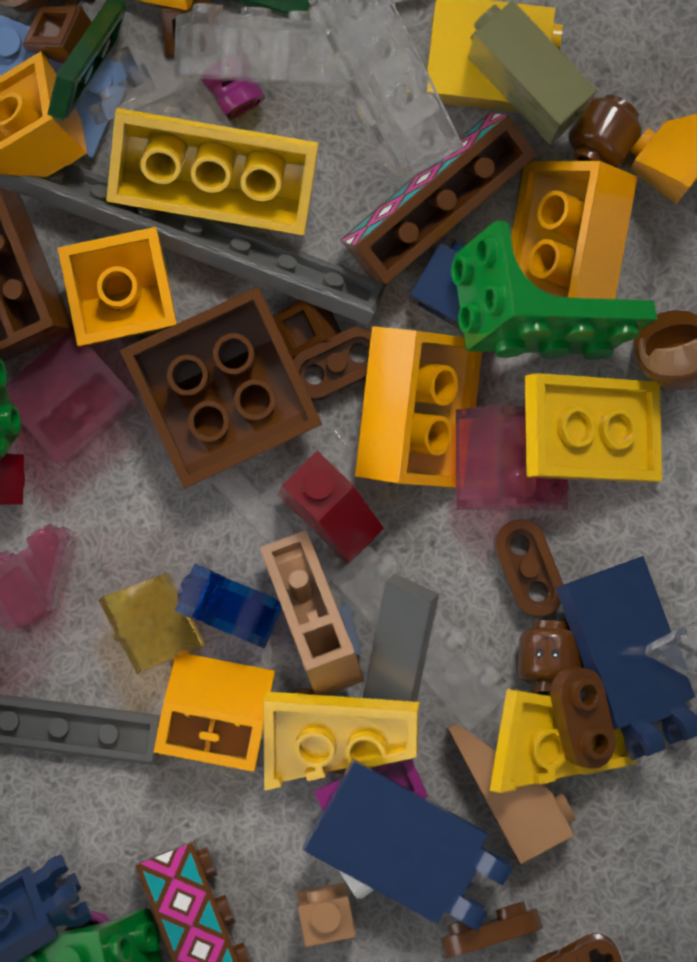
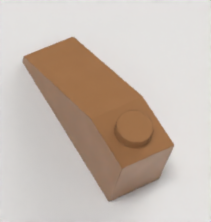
M307 530L260 547L261 554L315 695L327 696L364 682L355 651Z
M457 723L447 727L514 856L520 864L575 836L569 824L576 821V817L562 793L554 797L551 790L542 784L516 787V790L503 793L489 791L496 751Z

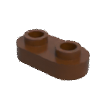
M366 327L350 328L331 337V340L326 343L323 341L300 352L293 359L311 400L326 398L366 378L368 358L364 362H355L350 358L349 351L355 345H363L369 352L371 329ZM317 366L323 370L324 378L320 383L311 384L307 382L304 375L309 367Z
M517 519L508 522L497 533L494 547L514 601L518 608L527 615L534 617L549 615L561 605L556 587L563 585L545 536L542 530L529 520ZM523 536L528 540L529 548L525 554L518 555L511 550L510 542L513 537ZM534 582L543 583L547 588V596L542 601H534L529 596V587Z
M578 667L565 668L556 675L550 689L551 703L563 753L573 765L591 769L600 768L612 758L616 746L615 732L603 682L599 675L590 669ZM584 687L586 697L581 701L580 691ZM594 736H596V745L594 750H592L591 742Z
M524 901L495 910L498 919L481 924L478 931L461 921L447 925L449 935L440 938L446 958L466 954L542 929L543 926L537 908L527 910Z

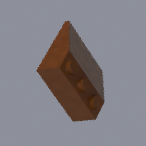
M259 286L120 350L184 489L323 425Z

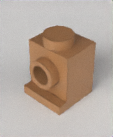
M346 882L297 891L298 911L305 947L356 937Z

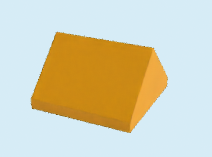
M157 227L57 248L78 347L162 330L177 324L172 286Z

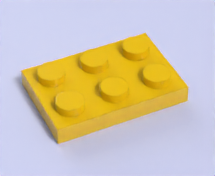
M542 373L525 375L527 477L642 483L662 481L660 385L655 381Z

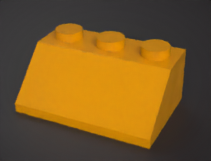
M530 161L523 167L511 232L514 255L526 277L541 290L559 297L616 299L637 176L602 161Z
M372 326L355 477L400 484L466 488L482 352L466 351L465 338L460 336Z

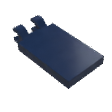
M644 556L556 587L584 667L597 673L603 682L614 730L621 729L629 758L635 760L642 756H651L665 750V742L661 733L652 725V723L659 720L662 721L663 733L669 745L683 739L686 741L696 737L697 715L685 704L686 701L696 697Z
M352 758L302 846L303 851L436 924L439 923L446 911L477 931L488 912L484 910L485 906L464 895L476 871L503 886L513 869L509 865L510 862L482 847L488 837L485 830L355 758Z
M62 855L51 858L36 872H33L27 866L0 883V962H18L58 938L59 935L56 929L58 926L78 927L91 919L92 914L86 901L79 903L73 908H67L70 904L80 899L77 892L81 889V885L75 873L68 875L64 879H57L69 870Z

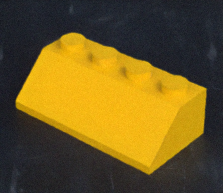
M117 108L114 118L106 202L304 235L312 202L319 143Z

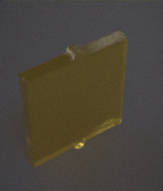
M168 573L103 596L98 600L115 632L113 635L114 640L121 643L137 674L191 653L206 645L189 614L191 611L190 606L183 603Z

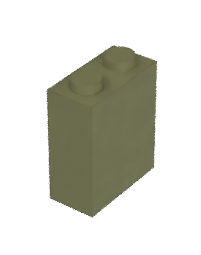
M513 0L501 10L496 5L492 6L475 22L473 27L476 31L470 37L472 45L468 56L469 60L543 139L551 145L587 112L597 89Z

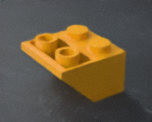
M176 652L163 701L154 752L255 772L264 732L263 701L266 692L272 691L275 671Z

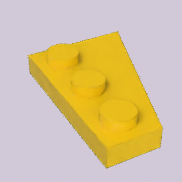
M506 689L489 791L503 793L516 790V787L530 784H545L554 782L558 778L576 774L587 775L634 765L637 759L631 760L624 745V737L619 728L614 730L616 746L614 754L608 763L596 769L573 765L567 760L562 750L551 698L549 696ZM594 736L591 742L592 750H594L596 745V736Z
M266 692L263 701L264 791L280 788L283 782L306 777L307 781L325 778L327 772L347 768L352 758L369 767L416 758L419 749L420 702Z

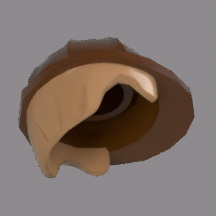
M680 310L656 314L657 320L641 330L639 337L634 340L635 358L640 371L668 391L693 390L697 386V315L690 311Z

